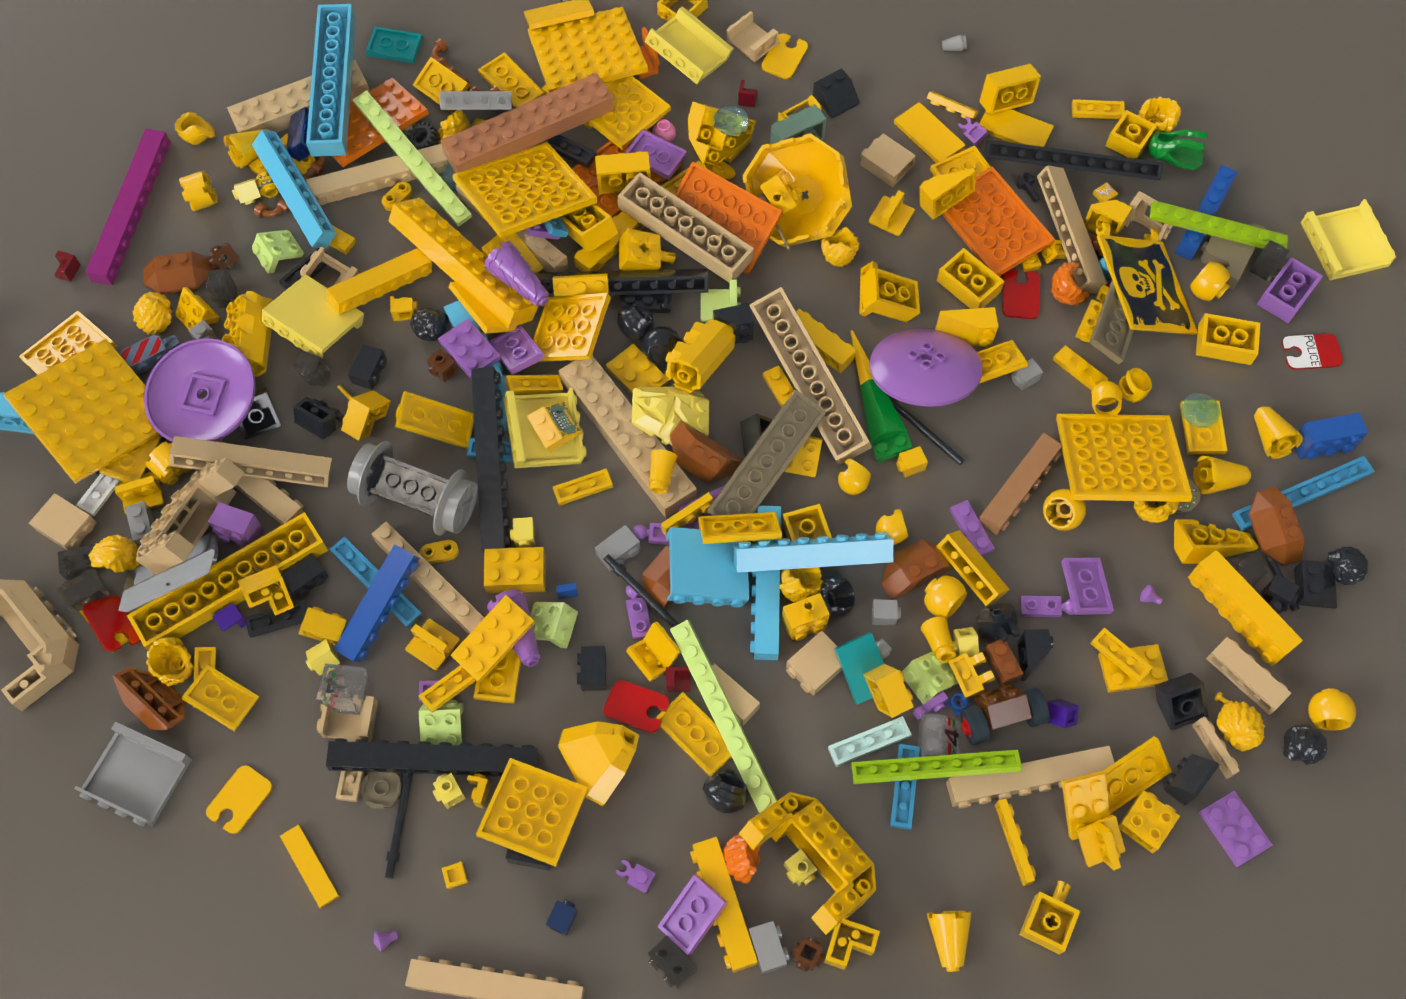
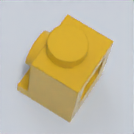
M390 296V312L393 320H411L412 314L418 310L417 301H413L412 297L395 299L394 296Z

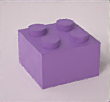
M218 502L208 521L213 529L212 531L219 536V540L225 543L234 542L240 548H244L259 539L264 531V528L254 514Z

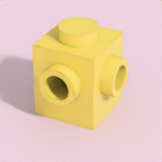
M255 178L234 184L235 189L232 192L235 200L239 199L240 203L245 202V205L256 202V198L261 197Z
M532 517L513 519L510 539L515 542L516 547L526 548L535 546V527Z
M973 627L953 630L954 641L952 642L957 657L967 653L970 658L979 653L978 635Z
M327 639L306 651L307 666L311 671L315 670L319 676L340 664L337 651L334 650Z
M452 773L442 774L433 783L435 790L432 792L438 802L442 800L447 809L466 799Z
M802 849L784 862V867L788 871L786 875L793 884L796 882L799 886L803 883L808 885L816 878L814 875L817 869Z

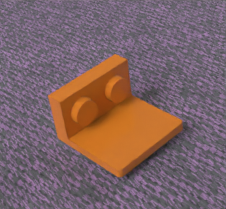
M646 27L642 28L643 46H640V49L647 63L648 72L638 74L639 79L658 74V66H660L659 53L645 42L649 34Z

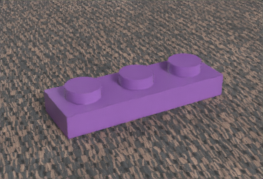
M968 500L950 507V512L962 534L979 554L984 556L994 552L995 548Z

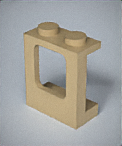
M1139 191L1129 205L1132 209L1125 222V226L1128 227L1132 220L1148 229H1157L1159 232V242L1162 239L1166 240L1173 225H1162L1157 221L1150 220V217L1146 216L1145 212L1155 199Z
M323 247L313 252L310 258L311 261L308 265L305 264L300 271L301 277L305 274L310 277L318 264L324 262L341 273L334 285L358 275V269L353 266L349 268L325 253Z

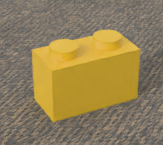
M308 607L299 634L321 642L327 639L331 645L336 646L347 620L343 619L342 615L336 613L331 615L325 613L321 608Z

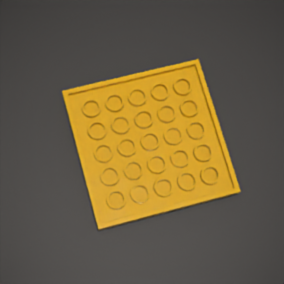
M623 7L594 13V16L532 30L530 28L527 29L549 93L594 73H597L604 83L648 72L647 63Z
M548 142L453 174L454 182L500 238L597 203V196Z
M106 338L4 393V398L75 484L159 435L146 415L144 406L146 386Z
M1057 414L1056 422L1072 500L1191 502L1192 493L1170 415Z

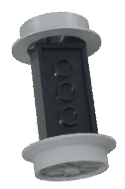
M383 441L378 445L367 443L358 451L349 470L347 488L349 493L357 496L361 506L367 507L371 505L379 496L434 517L433 530L439 536L447 531L458 534L466 526L476 504L478 486L477 483L467 480L465 470H457L448 480L393 459V446L388 441Z

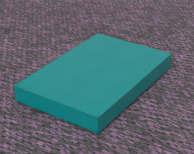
M375 26L365 51L366 56L414 64L423 41V34Z
M868 632L834 648L857 705L873 698L863 674L884 664L873 634Z

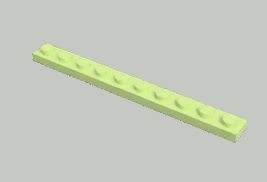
M366 90L354 98L353 103L454 223L459 227L472 218L470 211Z
M686 620L671 628L670 631L760 813L775 803L777 798L690 621Z

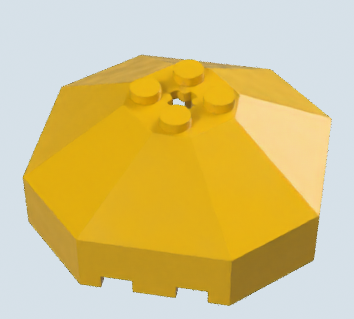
M811 133L795 139L789 138L778 143L762 145L742 175L746 191L759 198V195L764 193L760 186L766 180L783 169L785 172L788 171L792 176L794 186H797L801 192L805 193L808 191L807 195L809 196L808 199L801 200L798 205L784 213L778 221L788 246L832 237L852 208L844 156ZM775 227L770 239L780 246L787 247Z

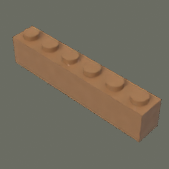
M1045 433L1040 436L981 514L979 521L983 527L995 535H998L1001 530L1004 532L1011 523L1008 520L1011 516L1014 518L1021 510L1020 504L1022 502L1025 504L1031 496L1029 492L1032 488L1034 490L1037 489L1042 481L1040 480L1041 476H1046L1052 468L1050 464L1053 461L1056 463L1062 455L1060 452L1062 448L1061 443Z

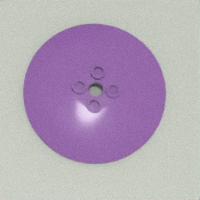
M909 329L886 337L875 347L870 358V372L877 386L889 396L904 403L933 407L952 404L970 395L980 383L982 363L975 349L966 341L953 334L935 329Z
M203 338L185 342L165 354L150 373L144 392V406L148 420L160 435L173 442L174 436L216 442L233 432L247 416L255 396L254 372L243 353L225 341ZM207 391V396L204 399H200V394Z

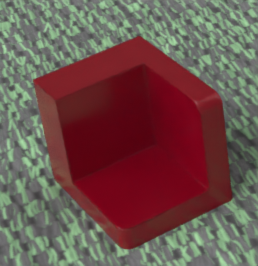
M741 79L738 105L755 108L758 90L744 88L745 80Z
M58 250L55 257L60 265L54 276L71 282L81 264L75 255Z
M666 667L667 692L691 691V672L688 667Z

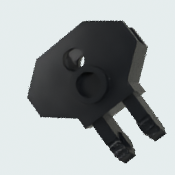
M998 603L981 610L976 617V622L980 625L978 633L982 638L1001 639L1005 642L1008 641V635L1010 634L1013 637L1019 636V630L1016 626L1018 624L1016 610L1011 603Z

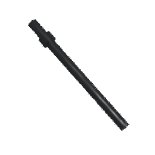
M889 396L899 414L959 466L964 462L961 456L898 403L899 400Z
M609 554L605 556L603 560L614 570L613 573L621 577L672 628L679 624L626 571L627 569L622 564L619 565Z
M405 773L391 847L386 857L388 863L385 878L393 879L396 862H399L400 853L398 851L413 773Z

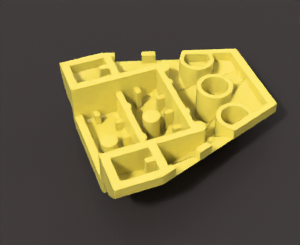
M675 386L633 389L632 424L650 436H658L662 439L661 443L664 445H672L670 434L680 420L708 437L709 400L704 397L701 391L695 389L694 392L687 393L677 389Z

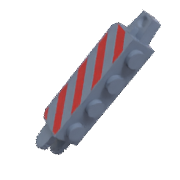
M152 335L118 353L134 373L139 375L155 367L165 354L181 344L175 335L161 339L159 335Z

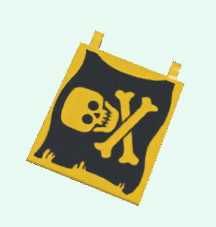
M1103 222V228H1096L1097 239L1130 330L1196 335L1198 333L1164 243L1158 241V230L1151 228V234H1144L1145 240L1110 236L1111 226L1109 223Z

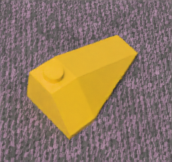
M1176 519L1174 522V550L1182 564H1199L1216 550L1225 558L1259 548L1250 533L1230 528L1221 530L1216 528L1214 524L1205 526L1193 519Z

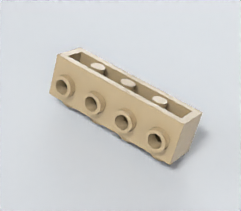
M1228 637L1206 658L1268 715L1273 713L1291 694L1286 685L1278 682L1269 670L1262 668L1253 656L1246 654L1236 641Z

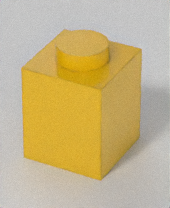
M920 446L899 453L896 462L899 472H902L904 477L926 470L928 464Z

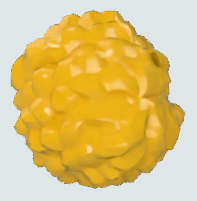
M1161 96L1158 99L1150 98L1142 105L1138 116L1157 125L1154 134L1157 132L1170 133L1179 122L1181 107H1179L1177 101H1171L1170 98L1166 99Z
M456 110L440 123L442 128L438 130L440 134V141L438 142L441 144L442 139L471 127L469 119L462 110Z
M848 227L836 231L832 237L821 240V248L825 260L837 267H843L851 263L860 245L858 237H854V233Z
M145 293L134 306L132 311L133 320L137 322V327L143 329V332H146L147 335H160L171 323V313L173 312L170 308L171 303L165 295L160 293Z
M1134 501V509L1139 518L1150 523L1166 521L1168 516L1173 515L1177 511L1179 502Z
M120 535L103 538L100 543L95 544L93 550L88 555L92 562V567H105L106 569H112L115 573L133 570L140 565L136 561L137 544L131 539Z
M820 567L784 569L781 575L782 584L779 585V588L785 598L792 602H797L816 595L823 583V580L820 579L822 577Z
M160 637L158 640L153 641V645L147 651L148 660L146 664L148 665V671L167 686L177 685L187 680L192 675L193 665L190 661L191 654L183 646L182 640L174 637Z
M1230 701L1228 704L1223 705L1218 713L1216 724L1224 735V739L1229 741L1235 749L1242 752L1251 750L1254 747H1258L1265 738L1262 716L1256 711L1254 706L1249 707L1244 701L1241 703Z

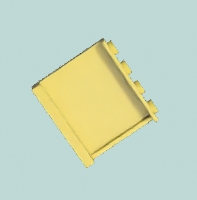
M683 6L679 8L674 18L656 31L651 28L645 40L649 46L696 84L725 63L734 49Z
M1363 199L1359 206L1318 216L1315 215L1314 211L1307 212L1301 221V225L1329 280L1389 267L1396 258L1395 251L1391 248L1387 236L1383 233L1380 223L1375 218L1372 208L1366 199Z
M305 274L262 310L261 322L321 362L323 360V353L352 327L358 329L362 326L364 313L354 308L349 312L338 315L327 301V288Z
M569 388L568 393L516 396L514 391H506L503 402L514 468L581 464L584 457H586V447L582 443L583 433L550 452L543 445L527 417L543 406L564 400L579 425L580 413L576 410L577 396L573 393V388Z

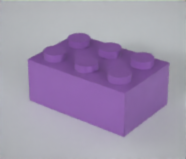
M1291 257L1264 292L1257 305L1289 324L1323 275Z

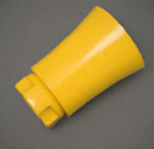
M661 449L651 451L649 490L653 493H667L673 468L678 457L675 453Z
M933 617L925 621L921 626V631L926 637L937 661L947 663L949 660L956 657L955 647L950 636L947 619L944 617Z

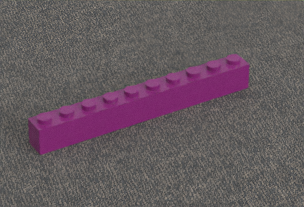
M146 128L144 130L85 272L91 282L113 285L114 280L118 277L120 265L124 262V256L130 247L131 238L136 232V226L142 217L144 206L148 203V197L153 190L155 179L159 176L160 167L164 163L166 152L171 146L170 139L165 131Z

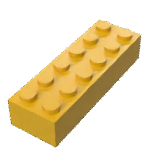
M1217 550L1201 561L1188 576L1191 584L1204 594L1205 599L1218 609L1219 614L1232 624L1233 629L1240 633L1246 639L1248 645L1254 648L1261 655L1262 660L1271 667L1303 641Z

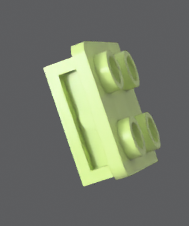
M288 230L257 233L252 245L253 253L256 254L268 274L275 272L279 260L301 258L304 254Z
M730 280L729 289H708V293H701L702 322L713 319V310L741 305V302H737V298L741 296V287H737V280Z
M535 602L530 615L535 621L533 630L536 640H547L560 648H568L578 611L564 602Z
M933 652L912 660L902 671L905 681L923 705L940 692L958 684L950 665L937 661Z
M449 700L433 713L422 704L419 709L420 741L430 742L431 745H439L440 742L460 745L462 743L461 715L464 711L463 703Z

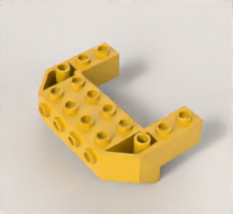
M789 792L750 819L739 833L753 850L770 837L777 842L785 835L789 837L799 850L802 849L817 871L835 891L829 900L811 917L825 935L843 920H847L876 891L874 863L816 798Z

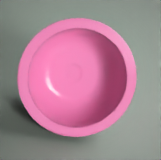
M662 119L654 125L652 134L667 142H671L676 137V128L668 120Z

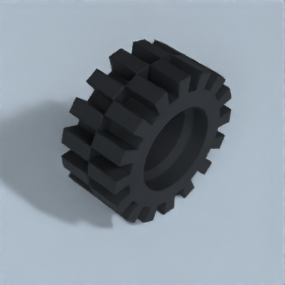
M424 121L422 124L418 122L417 126H412L413 130L410 129L408 131L410 134H407V138L417 150L439 144L440 134L428 122ZM427 135V138L423 142L419 143L421 138Z

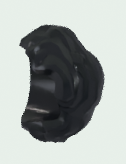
M430 307L414 312L410 321L413 333L425 341H437L439 337L444 335L446 326L449 324L448 316L445 313Z
M1348 546L1328 552V561L1333 565L1332 574L1336 577L1337 582L1343 585H1354L1364 580L1365 575L1368 573V560L1360 550Z
M837 575L826 579L821 587V596L829 614L845 615L849 613L855 604V594L848 579L838 577Z
M1309 724L1294 725L1284 734L1283 754L1292 761L1301 760L1306 765H1311L1325 757L1328 749L1327 740L1322 732Z

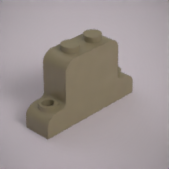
M1252 224V225H1250V226H1254V227H1258V228L1265 229L1264 226L1259 225V224ZM1208 235L1209 242L1205 241L1200 250L1203 252L1201 261L1206 265L1209 262H1217L1227 268L1231 278L1226 283L1230 285L1229 288L1234 289L1255 247Z

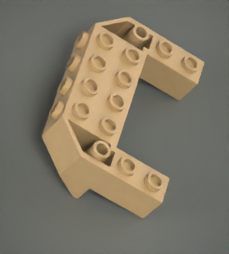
M228 458L220 461L216 460L211 466H205L200 472L197 470L191 476L190 481L171 496L172 501L162 509V516L152 523L150 533L145 534L140 540L142 544L137 550L136 561L154 575L186 561L209 527L208 521L218 502L229 505L237 493L232 488L236 486L244 472Z
M0 579V616L5 619L31 652L27 656L34 664L1 689L10 703L23 711L74 672L79 644L75 640L77 635L70 627L66 629L64 626L66 621L59 614H54V606L48 600L44 601L42 599L44 594L37 586L33 588L25 580Z

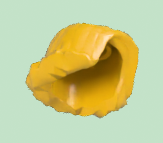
M183 113L175 123V130L185 142L192 145H199L208 137H215L213 126L201 116H198L197 113Z

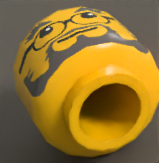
M263 171L256 177V185L262 196L272 198L279 193L268 171Z

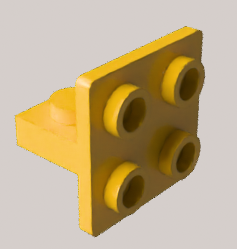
M898 190L896 195H892L891 198L885 195L882 197L868 222L896 236H900L915 209L903 204L905 193Z
M183 287L175 316L189 330L202 320L207 324L217 323L219 316L199 295H194L188 287Z
M152 472L145 473L141 479L125 483L119 481V485L114 487L115 493L123 501L125 514V507L142 501L150 509L164 505L159 479Z
M428 619L422 627L415 624L411 629L414 638L406 646L405 650L437 671L458 645L460 639L433 620Z
M1112 814L1076 831L1085 863L1088 867L1104 861L1113 871L1121 868L1119 858H1121L1120 854L1125 852V847L1115 815Z

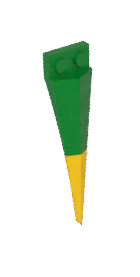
M851 330L852 343L856 350L855 360L870 442L876 460L880 463L897 457L899 453L913 449L907 430L889 396L874 382L870 372V361L855 333Z

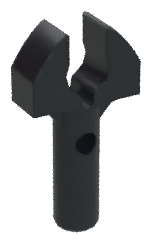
M1025 172L1024 178L1026 181H1023L1019 175L1016 183L1018 189L1025 188L1033 202L1039 201L1040 198L1032 186L1035 182L1034 176Z

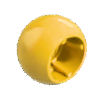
M1209 262L1191 283V291L1197 298L1204 301H1211L1215 296L1220 299L1230 287L1226 283L1231 278L1230 273L1222 264Z
M1070 489L1056 490L1044 501V518L1050 526L1057 530H1072L1078 527L1085 518L1084 500H1072ZM1065 504L1070 507V512L1066 510Z
M942 576L938 580L934 578L925 589L927 594L925 595L924 603L931 614L947 619L961 606L967 596L964 585L955 577Z
M1329 688L1322 690L1311 698L1308 705V713L1312 723L1319 729L1343 730L1349 728L1354 723L1356 706L1348 694L1340 692L1338 689Z

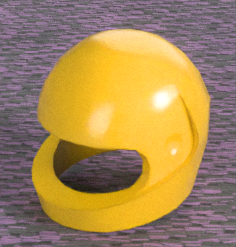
M1132 368L1120 379L1118 386L1122 391V398L1133 403L1143 400L1152 388V382L1146 372L1139 368Z
M1101 381L1096 384L1091 391L1092 407L1095 413L1117 415L1122 406V391L1120 387L1111 381ZM1118 401V406L1109 412H1103L1096 408V404L1110 405Z
M850 458L846 459L844 463L848 469L845 472H839L838 484L842 491L849 495L860 494L869 485L871 473L858 462Z
M895 509L892 516L883 515L876 524V533H887L893 539V545L901 543L909 537L901 509Z

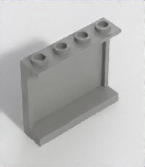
M440 91V110L511 109V91Z
M115 722L111 728L115 732L111 741L82 788L75 786L74 789L81 792L79 797L89 802L93 798L98 801L96 805L106 810L112 807L116 809L115 814L125 819L127 816H131L134 818L132 822L142 827L145 824L153 827L192 759L178 750Z

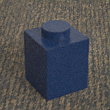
M565 899L563 902L557 900L546 922V926L567 937L578 914L577 909L574 908L575 904Z

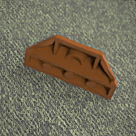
M188 251L154 257L143 269L144 286L162 295L181 292L183 287H188L190 290L198 289L217 274L216 269L209 263V256Z
M680 420L670 434L673 453L678 456L676 463L706 483L731 477L743 461L742 458Z
M1276 487L1256 492L1249 511V517L1261 551L1279 562L1282 566L1301 561L1304 536L1291 501Z
M922 539L893 554V562L887 563L881 583L890 600H894L954 569L936 547V544Z
M665 546L642 573L643 588L665 610L672 603V601H667L670 595L669 546ZM646 602V605H647L649 608H651L653 611H655V610Z
M130 666L113 675L123 704L150 730H168L184 721L186 701L182 700V697L171 686L162 683L150 672L136 670V668Z

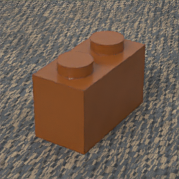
M998 640L986 646L983 654L999 685L1013 684L1019 681L1023 672L1007 641Z

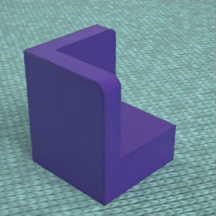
M231 603L212 616L223 632L235 624H238L241 628L246 626L245 618L234 603Z
M1062 699L1047 701L1050 715L1048 723L1062 728L1077 725L1079 705Z

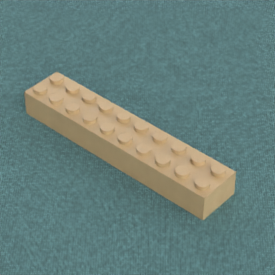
M780 287L750 304L749 306L795 389L826 412L818 423L817 428L838 466L843 464L846 459H852L871 449L872 447L783 288Z
M593 355L591 359L575 360L559 370L562 384L568 391L569 388H573V393L577 396L579 406L665 518L678 511V507L697 498V488L676 462L667 493L657 494L649 490L651 451L666 449L655 435L650 436L632 424V405Z

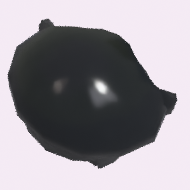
M634 303L631 306H624L619 309L617 324L620 331L626 337L632 340H642L644 334L653 328V314L649 309L639 307Z
M655 327L644 334L641 340L642 352L652 364L667 368L666 356L668 352H672L677 342H682V339L670 327Z
M725 769L717 772L704 782L702 790L708 804L721 813H735L743 809L748 802L745 792L747 785L739 779L733 770Z

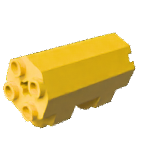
M247 291L246 294L239 295L233 303L230 302L226 308L228 314L224 327L230 332L223 336L222 341L233 345L241 351L251 364L254 376H260L267 371L272 332L270 327L265 326L261 322L262 310L273 300L258 295L254 291Z
M714 319L708 320L705 324L695 322L690 332L687 331L684 336V342L686 343L678 341L672 352H668L666 356V362L668 363L666 377L669 380L673 379L675 382L674 386L684 392L692 393L695 389H700L734 349L735 335L733 334V328Z

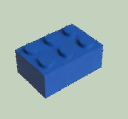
M1360 413L1306 422L1298 431L1302 435L1303 441L1298 448L1295 446L1299 459L1308 458V460L1315 459L1321 455L1332 456L1342 451L1348 453L1355 450V447L1363 441L1362 439L1368 434V431Z

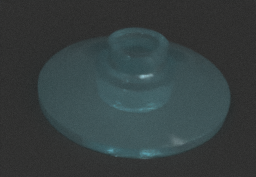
M725 106L719 109L714 116L715 127L726 135L742 133L749 123L747 113L736 106Z
M1191 394L1182 403L1181 410L1184 418L1194 426L1208 427L1213 425L1219 418V405L1207 394Z

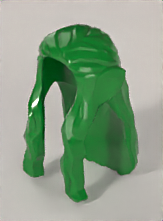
M1183 129L1172 133L1157 132L1151 136L1148 144V153L1152 158L1184 169L1195 170L1202 167L1203 154L1200 150H1205L1204 143L1189 139H1173L1178 136L1205 139L1208 138L1207 132Z

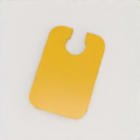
M782 33L778 35L779 44L771 49L763 60L762 70L783 79H790L805 55L808 43L798 39L796 47L788 48L786 43L790 41L791 36Z
M247 765L241 766L206 809L207 817L216 823L220 818L221 812L230 809L233 811V818L223 826V829L231 834L239 833L271 793L272 783Z

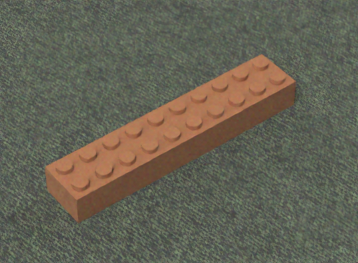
M594 73L442 139L443 153L455 173L525 150L613 111V96L599 75Z

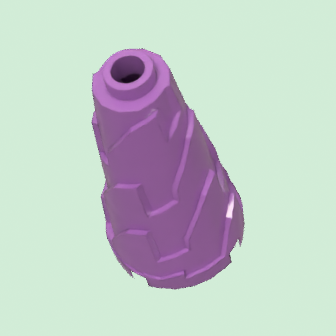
M510 241L501 243L500 245L503 248L501 250L495 248L489 254L484 263L485 268L509 288L512 287L523 298L528 299L536 306H544L549 301V293L540 283L539 278L533 273L529 264L522 258L521 253Z
M518 589L508 590L496 595L497 601L493 603L491 599L487 606L488 612H490L507 595L531 617L527 598L522 591L520 594ZM533 626L513 647L514 652L519 656L523 665L528 667L537 665L540 659Z

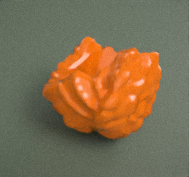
M1064 263L1052 277L1051 292L1060 303L1078 305L1084 302L1090 295L1088 291L1082 292V289L1075 282L1073 270L1079 266V263Z
M738 834L726 843V847L723 849V856L726 860L725 865L728 868V873L734 876L736 881H741L743 884L751 881L760 862L758 851L764 842L753 850L742 836Z

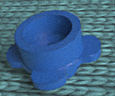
M956 691L953 697L946 702V705L951 707L956 715H960L961 710L969 708L971 704L960 691Z

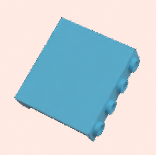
M677 527L669 529L666 534V542H669L670 595L667 601H674L677 604L693 602L695 605H702L704 603H710L713 606L731 605L735 608L744 606L749 600L748 572H736L734 568L733 544H739V542L703 544L700 529Z

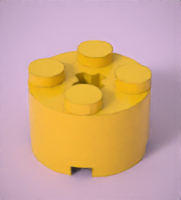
M204 170L179 178L180 184L184 188L182 196L186 202H190L193 212L218 203L215 188L211 187L210 183L212 181Z
M163 442L150 453L151 460L149 462L146 461V467L162 483H168L171 486L179 480V476L182 473H188L192 469L170 466L169 452L172 443Z

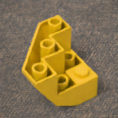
M692 102L688 116L689 140L702 163L717 166L752 137L756 121L712 106Z
M599 721L566 728L562 731L558 747L577 783L588 787L585 795L587 799L600 806L606 803L629 767L637 748L639 734L623 725Z

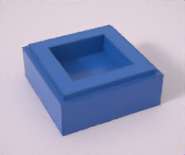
M576 583L556 586L559 599L578 596Z

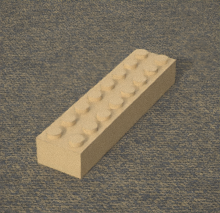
M353 60L350 103L367 90L370 93L368 84L356 60ZM312 76L227 107L237 132L268 129L278 133L308 121Z
M640 172L618 195L619 209L729 283L730 280H736L753 260V247Z

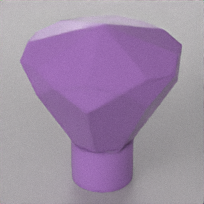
M1147 585L1140 594L1141 602H1154L1160 605L1163 601V598L1157 595L1151 585Z
M396 931L390 933L374 932V944L380 952L391 941L398 939Z

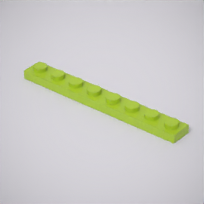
M1155 200L1151 203L1150 220L1281 254L1287 251L1288 235Z
M1018 750L851 762L854 784L1021 772L1022 770Z

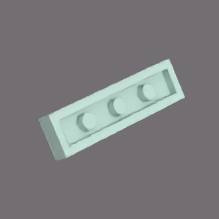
M902 716L828 746V750L837 767L909 738L912 734Z

